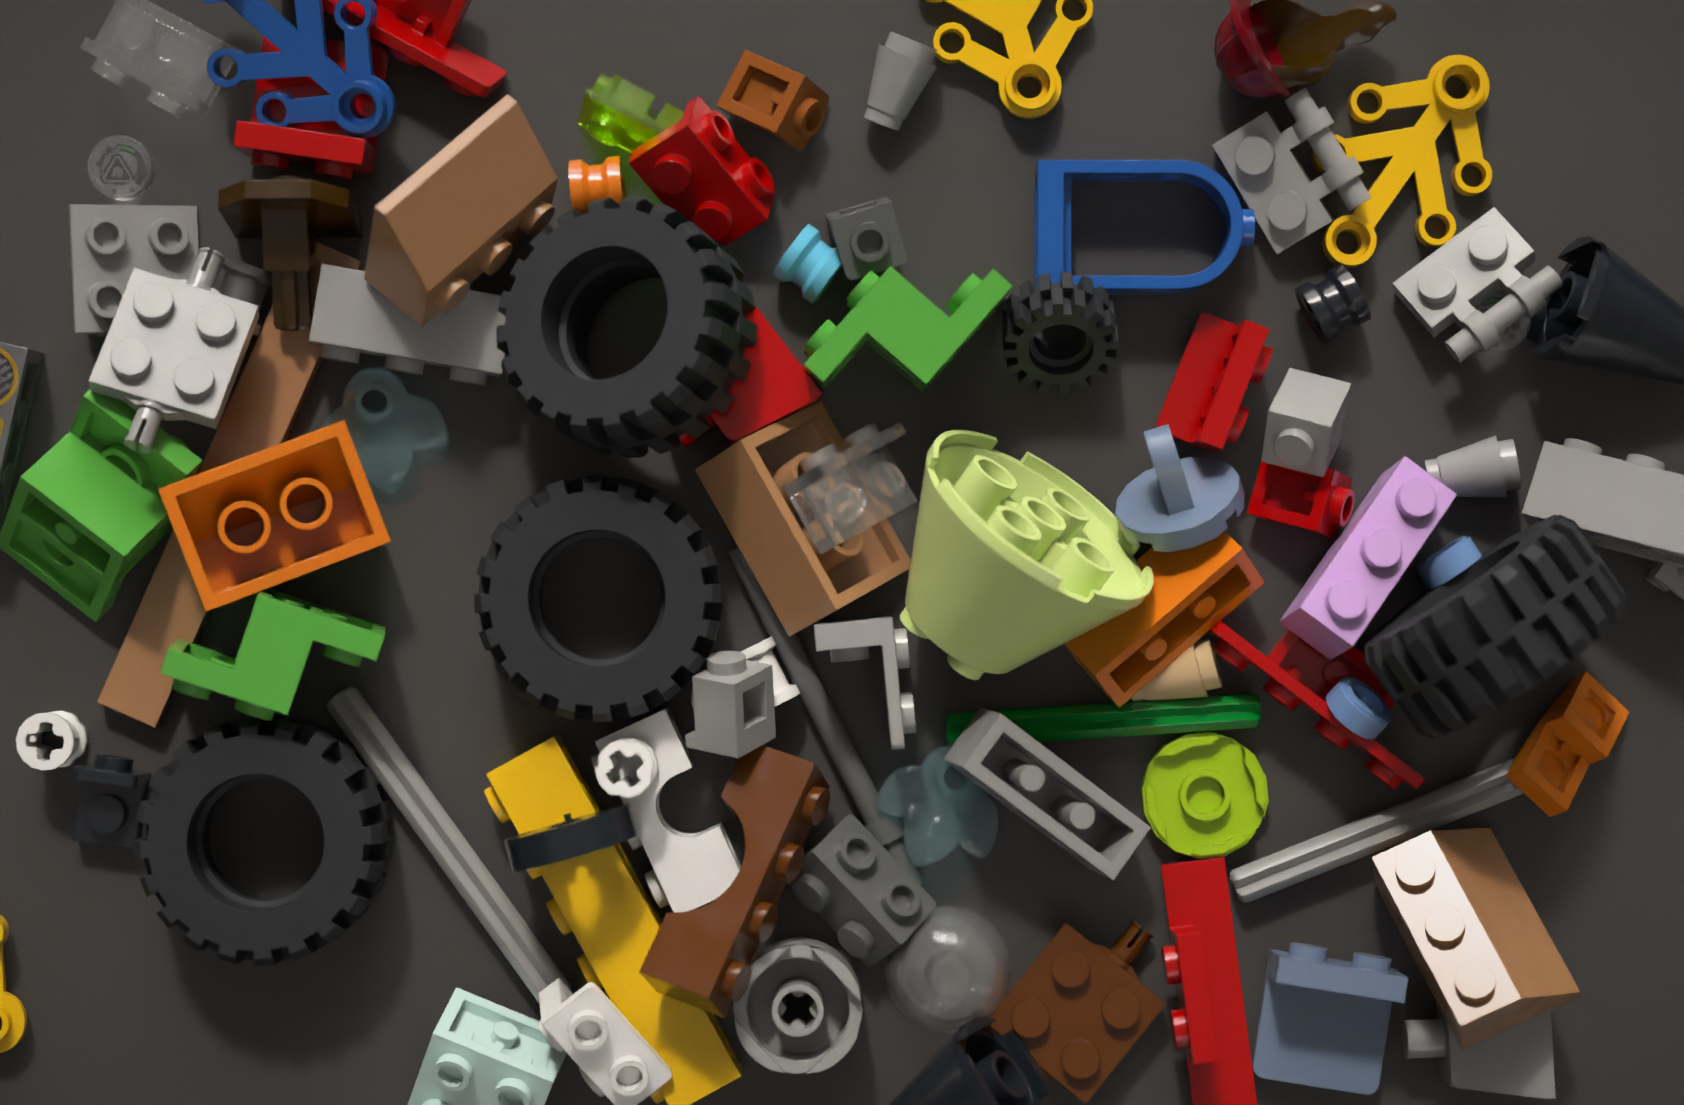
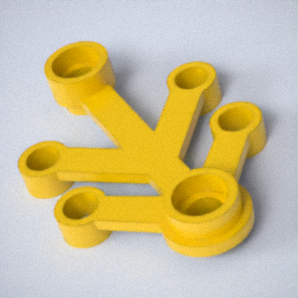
M925 0L930 3L944 1L1002 34L1008 59L972 41L968 30L963 25L955 22L945 23L936 30L932 48L937 49L936 57L940 61L948 64L961 62L998 83L999 98L1004 107L1013 115L1025 119H1034L1047 114L1058 102L1062 84L1056 65L1075 32L1084 28L1089 23L1094 9L1092 0H1077L1085 7V16L1077 21L1067 19L1062 12V5L1068 0H1057L1054 8L1055 21L1034 53L1027 26L1042 0ZM951 32L958 34L964 42L962 50L953 54L945 52L941 48L939 41L944 34ZM1024 77H1033L1040 83L1041 93L1035 98H1025L1019 93L1017 83Z
M1450 55L1439 60L1430 69L1426 79L1383 87L1375 83H1364L1359 85L1350 94L1347 101L1348 112L1355 121L1362 124H1370L1377 121L1387 110L1427 106V108L1413 127L1346 139L1340 135H1335L1348 159L1355 156L1358 163L1392 158L1369 189L1368 193L1371 199L1357 206L1352 215L1341 216L1326 228L1322 238V247L1324 254L1330 262L1336 266L1342 264L1346 268H1353L1372 256L1377 244V235L1374 227L1412 173L1414 175L1421 214L1414 226L1416 238L1421 244L1430 248L1440 247L1453 238L1456 232V221L1454 216L1447 210L1435 140L1447 123L1450 122L1459 161L1453 167L1450 179L1453 188L1459 194L1475 196L1488 188L1492 181L1493 172L1490 164L1483 158L1476 112L1485 104L1489 95L1490 84L1485 69L1478 61L1465 55ZM1456 77L1465 83L1466 94L1464 98L1455 99L1448 95L1445 89L1448 78ZM1371 93L1377 98L1379 106L1376 113L1366 114L1359 109L1357 105L1359 94ZM1312 149L1311 161L1318 172L1326 173ZM1465 165H1473L1480 170L1482 181L1479 186L1470 187L1463 182L1461 171ZM1435 216L1443 220L1446 232L1442 238L1434 239L1426 233L1425 222L1428 217ZM1350 232L1357 238L1358 248L1355 253L1344 254L1338 249L1336 239L1339 233Z

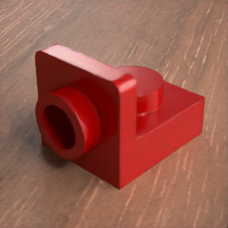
M1261 461L1247 514L1335 539L1339 526L1344 527L1348 523L1353 511L1355 493L1350 489L1352 479L1331 468L1327 469L1324 477H1319Z

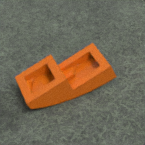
M1587 671L1577 674L1537 723L1514 759L1506 777L1549 817L1566 812L1589 765L1608 757L1629 711Z

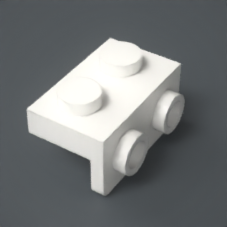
M557 978L539 992L541 1019L538 1021V1026L541 1032L557 1051L563 1052L565 1050L578 1064L583 1079L598 1096L603 1097L606 1095L614 1105H638L671 1079L670 1066L595 983L589 982L573 994Z

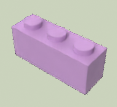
M1404 456L1380 475L1284 613L1279 623L1329 660L1353 647L1457 494Z

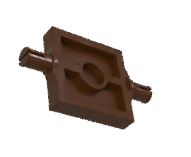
M1134 919L1131 920L1129 926L1110 949L1106 946L1090 942L1065 922L990 1016L997 1020L990 1026L1002 1036L1012 1031L1021 1039L1036 1060L1044 1078L1061 1083L1085 1104L1166 1005L1165 1001L1140 982L1135 971L1130 966L1150 939L1154 937L1148 930L1144 929L1134 943L1127 947L1142 927Z

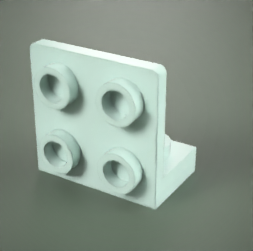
M456 987L432 1034L407 1105H545L567 1052L565 1050L563 1052L557 1051L547 1041L538 1026V1020Z

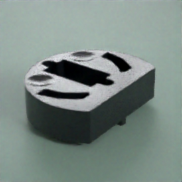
M623 804L577 818H572V814L567 813L564 814L565 821L521 833L503 841L512 872H519L619 844L637 837L638 832L630 804Z

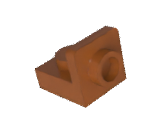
M745 49L716 106L726 114L776 136L789 147L801 152L804 150L810 137L815 135L820 129L825 118V108L830 98L828 94L805 75Z

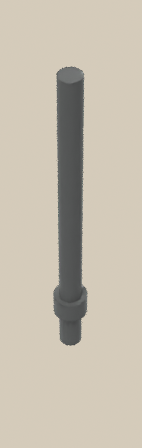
M739 547L733 549L727 554L769 636L773 637L776 643L775 648L794 685H797L800 691L799 695L865 823L864 827L919 884L923 883L901 839V836L906 833L895 811L887 812L797 633L790 637L788 636Z

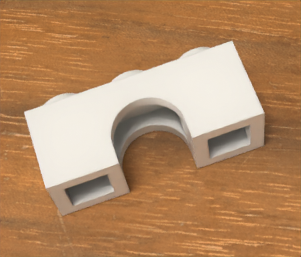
M669 707L595 741L599 752H601L608 744L623 737H635L645 741L654 750L658 760L657 774L653 783L646 790L632 798L620 797L623 804H630L638 836L628 840L633 850L643 846L653 867V870L644 874L659 908L670 904L673 912H686L717 899L733 883L742 866L722 822L700 832L686 833L673 828L665 820L660 809V793L666 781L695 765ZM620 750L616 751L614 756L618 764L611 770L612 776L617 781L628 777L633 784L640 782L636 771L643 765L641 757L637 753L631 757H626ZM599 754L591 757L595 771L598 766Z

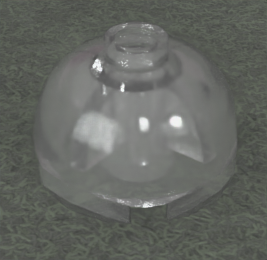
M951 905L936 907L900 947L887 955L884 967L889 996L903 1017L925 1031L945 1035L955 1034L962 1025L975 1017L988 1016L992 1018L1008 995L1012 975L1008 947L994 925L971 909Z

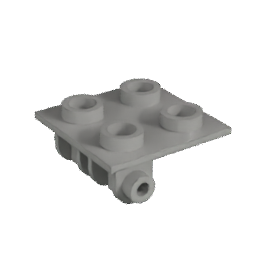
M69 205L74 333H87V336L90 337L107 336L133 268L170 279L189 280L199 251L197 206Z

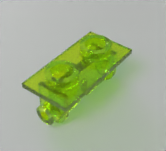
M601 74L592 90L588 88L585 92L578 124L586 128L599 142L609 146H619L632 153L634 149L680 121L684 112L666 102L656 120L646 115L654 102V95L628 82L617 74L612 79Z

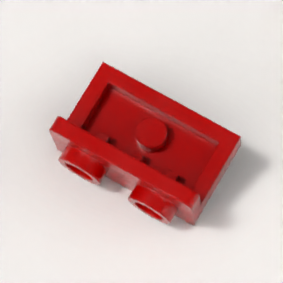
M696 97L687 103L680 121L632 151L628 164L664 205L678 211L723 247L768 220L775 194L774 181L769 170L759 159L750 158L735 140L733 129L728 120L716 110L711 111L700 97Z
M1201 313L1197 317L1155 423V428L1169 424L1173 438L1211 453L1222 450L1226 441L1235 444L1243 430L1249 413L1248 407L1240 405L1249 381L1256 384L1260 383L1272 356L1273 348L1264 345L1270 329L1249 320H1244L1236 325L1211 314Z

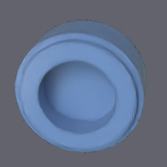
M1462 536L1422 561L1417 566L1416 573L1426 588L1432 590L1466 570L1479 560L1482 554L1470 536Z
M1343 677L1326 695V703L1333 715L1346 728L1363 738L1375 739L1391 722V710L1387 702L1374 688L1360 679Z

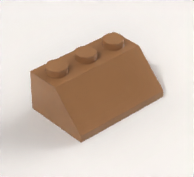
M508 94L375 206L364 279L422 327L439 311L445 314L453 311L463 301L470 289V284L483 272L487 275L497 272L511 255L513 246L526 234L531 238L537 236L548 225L555 213L552 201L558 177L515 99Z
M821 401L739 440L695 469L789 637L910 569V557Z
M1491 828L1429 831L1372 857L1375 885L1462 1050L1580 997L1581 992Z

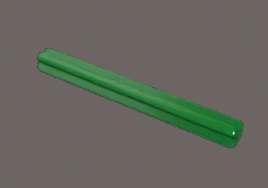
M1254 693L1214 695L1202 698L1127 701L1120 708L1114 702L992 710L1005 716L1038 742L1256 728L1261 723V703L1258 695ZM977 712L950 713L946 716V741L950 747L954 745Z

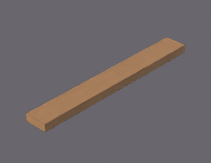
M317 242L316 265L310 269L312 318L321 265L327 264L362 271L364 266L362 261ZM272 305L198 474L286 442L323 359L320 358L322 346L309 343L311 326L308 329L298 331L276 329L273 321ZM174 530L170 535L97 700L98 703L154 728L161 726L176 690L171 688L174 678L160 674L168 648L177 639L197 644L211 610L205 611Z

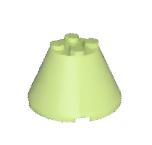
M951 430L940 434L936 438L926 457L905 598L906 607L900 614L901 622L909 631L919 637L930 639L949 654L947 660L951 667L959 674L968 679L979 680L984 672L992 674L1008 673L1142 603L1153 587L1152 568L1146 566L1141 571L1134 558V554L1139 547L1127 541L1121 532L1117 517L1105 505L1066 474L1028 451L1019 461L993 449L998 442L996 437L975 431Z

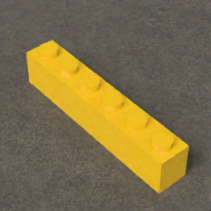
M560 734L486 774L492 786L484 790L490 806L501 823L511 819L519 834L565 821L564 814L571 813L572 818H577L601 811ZM620 843L581 856L526 870L532 879L542 875L554 897L548 900L546 905L555 924L564 936L573 931L585 954L578 957L577 961L587 982L595 983L600 989L604 987L611 1002L670 1066L671 1079L650 1094L656 1104L666 1100L668 1105H690L741 1077L743 1066L715 1015L656 992L639 973L662 924V919Z

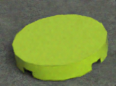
M1210 731L1184 733L1162 745L1148 762L1140 786L1142 813L1154 835L1174 851L1198 859L1223 857L1246 845L1260 826L1269 802L1266 775L1255 755L1235 739Z

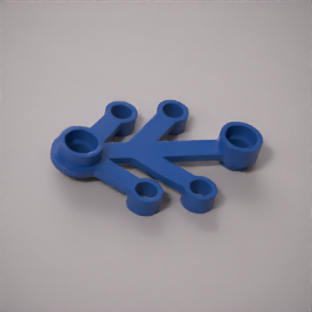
M200 0L206 3L225 1L281 51L245 54L242 50L233 47L217 50L209 57L207 62V73L213 83L220 87L229 88L240 85L246 80L310 76L330 94L294 98L293 95L283 90L266 93L259 98L255 107L256 117L260 124L288 128L294 123L335 121L342 131L356 138L374 137L384 132L390 126L396 110L395 98L387 83L376 77L373 71L369 29L374 26L378 17V10L373 0H339L335 6V21L344 30L346 72L328 57L322 0H294L297 28L265 0ZM353 1L361 4L365 10V19L359 26L352 24L347 18V7ZM224 56H230L237 63L238 72L233 79L226 78L220 70V63ZM361 93L369 95L374 102V111L370 117L362 116L356 109V98ZM272 99L280 100L286 107V117L282 122L273 120L269 115L268 106Z

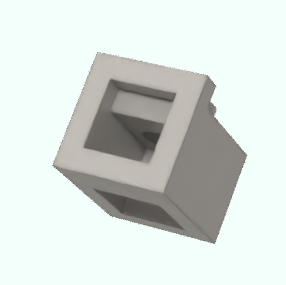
M720 651L710 654L707 657V669L692 676L691 704L694 709L695 730L685 735L686 747L740 758L776 738L772 665L746 660V655L738 651Z

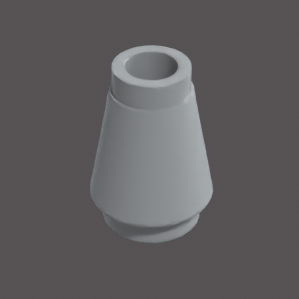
M890 31L885 46L878 44L867 101L868 107L864 118L899 131L903 119H906L938 68L932 65L937 49Z
M1495 435L1437 456L1435 459L1424 460L1426 472L1457 494L1456 497L1507 498V491L1522 489L1513 439L1497 441Z

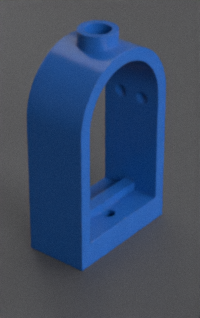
M1038 160L1034 167V288L1039 287V275L1049 273L1051 283L1060 282L1061 272L1071 273V181H1173L1187 183L1209 196L1216 205L1223 224V240L1220 251L1214 262L1200 272L1183 276L1072 275L1073 284L1078 285L1082 276H1086L1093 280L1094 290L1102 286L1108 292V295H1178L1190 293L1206 286L1231 264L1239 248H1252L1254 245V210L1242 209L1231 185L1219 173L1197 162L1185 160Z

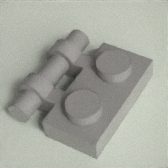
M1307 88L1300 90L1284 101L1297 122L1282 132L1270 111H1267L1212 145L1248 207L1254 210L1255 218L1276 254L1283 252L1334 221L1322 201L1323 197L1333 191H1338L1349 211L1371 199L1370 194L1359 177L1364 171L1355 156L1348 159L1330 129V126L1334 124L1332 117L1325 106L1320 109L1317 107ZM1306 141L1309 142L1326 173L1313 181L1309 179L1293 152L1294 148Z
M1495 207L1392 283L1396 296L1433 337L1453 323L1461 329L1444 343L1449 353L1459 363L1478 349L1485 353L1500 341L1499 333L1523 315L1529 318L1533 317L1547 306L1545 299L1563 286L1561 278L1549 265L1530 279L1522 276L1521 272L1536 262L1535 251ZM1498 289H1501L1507 295L1484 313L1474 308Z

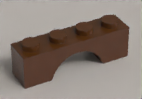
M764 745L738 758L720 797L735 818L742 824L744 830L745 854L742 866L729 888L711 903L691 911L666 913L639 971L656 992L726 1018L732 1002H737L742 998L750 982V962L759 942H765L772 934L778 917L776 905L786 883L791 884L797 878L804 860L803 845L812 825L817 826L822 822L829 807L830 786L816 763Z

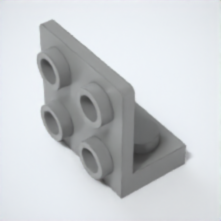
M891 616L815 623L816 651L830 650L831 662L870 659L869 646L880 645L890 746L892 750L904 749V734L916 733L913 695L911 692L900 693L897 669L910 668L906 629H894Z

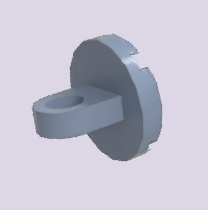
M1169 424L1144 431L1154 467L1144 471L1128 483L1116 501L1115 514L1121 532L1127 541L1139 548V543L1143 542L1151 543L1153 551L1174 552L1197 547L1218 537L1228 528L1226 519L1232 516L1233 513H1236L1237 517H1239L1244 509L1245 493L1239 474L1231 464L1213 457H1187L1179 459Z

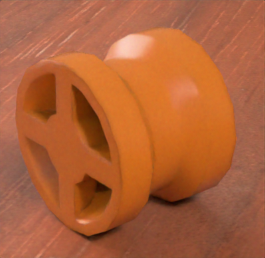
M620 156L607 157L602 164L588 165L582 159L569 160V186L572 209L576 208L581 213L586 214L589 212L588 204L592 201L610 197L620 205L621 200L626 198Z

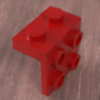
M264 36L261 53L281 52ZM326 39L328 57L346 72L345 41ZM371 45L374 75L387 83L390 64L389 55L382 47ZM310 76L256 80L250 122L237 120L233 144L234 147L247 157H251V166L283 172L289 171L290 163L314 166V175L343 181H352L353 172L373 175L379 135L370 138H356L342 131L335 121L294 123L287 128L260 124L257 120L255 107L259 98L266 93L283 90L293 95L294 98L330 95ZM359 94L355 102L356 109L362 116L370 117L374 111V102L369 95ZM272 99L268 106L269 115L273 120L282 122L286 117V107L280 100Z

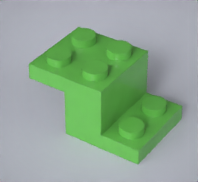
M890 266L881 277L871 270L846 298L848 301L846 306L851 311L841 323L836 326L828 319L803 347L805 350L804 354L809 359L804 363V369L811 379L825 390L866 343L923 393L1006 299L1013 285L994 269L983 280L972 273L949 299V304L945 308L952 314L949 317L893 267Z
M89 390L83 395L70 432L20 477L0 531V549L93 621L97 622L112 607L125 575L173 528L158 489L196 475L202 459L191 452L186 443L180 438L169 435L160 427L153 441L150 453H140L139 445L136 451L128 448L124 444V440L127 438L137 411L122 400Z
M267 588L260 591L257 596L237 658L177 639L168 648L160 674L174 678L171 688L180 693L209 700L210 695L215 691L236 698L237 701L234 709L260 719L272 720L275 711L288 715L313 640L326 644L323 651L324 656L345 664L360 667L363 657L377 661L385 637L386 626Z

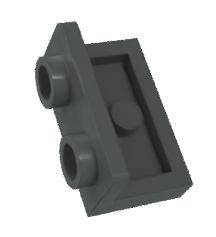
M851 814L843 818L819 843L804 854L801 870L797 878L789 884L793 888L798 901L807 909L816 912L837 934L841 946L852 956L861 959L868 968L900 947L937 906L935 900L862 823Z

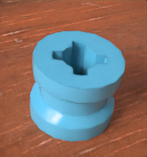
M808 224L782 256L772 275L781 282L791 281L801 288L802 298L814 305L836 278L843 266L837 247L831 248L821 240L820 231L811 224Z

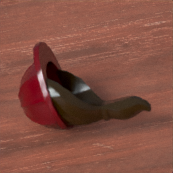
M1230 0L1231 12L1221 22L1215 36L1214 54L1216 66L1219 68L1221 76L1226 79L1227 84L1243 95L1253 97L1282 95L1290 97L1298 92V88L1313 85L1320 80L1333 64L1338 51L1345 49L1349 45L1372 41L1384 26L1396 20L1397 14L1390 5L1376 0L1357 1L1333 15L1320 14L1293 0Z

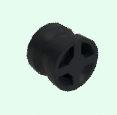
M1342 264L1329 270L1326 280L1316 285L1307 282L1294 289L1297 302L1306 321L1323 344L1337 338L1340 328L1348 324L1359 326L1371 319V313L1363 293L1351 273Z

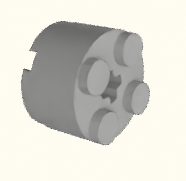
M803 936L776 941L755 954L750 962L751 978L747 990L739 1001L733 1002L736 1033L745 1050L762 1066L780 1073L811 1074L824 1071L835 1065L853 1046L862 1022L863 1003L861 986L851 964L840 952L828 944ZM792 993L799 998L805 993L809 994L812 997L809 1007L812 1015L808 1018H805L800 1013H796L790 1018L784 1014L787 1008L785 995Z

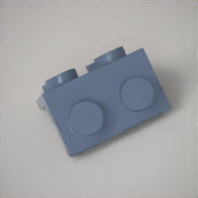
M1290 942L1289 952L1269 949L1252 1056V1068L1255 1074L1264 1079L1364 1095L1374 1093L1380 1083L1392 1001L1405 1003L1408 977L1391 968L1392 959L1383 956L1354 952L1352 962L1327 958V948Z

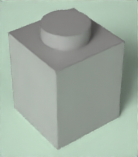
M1289 368L1268 410L1261 461L1324 477L1344 435L1352 383Z

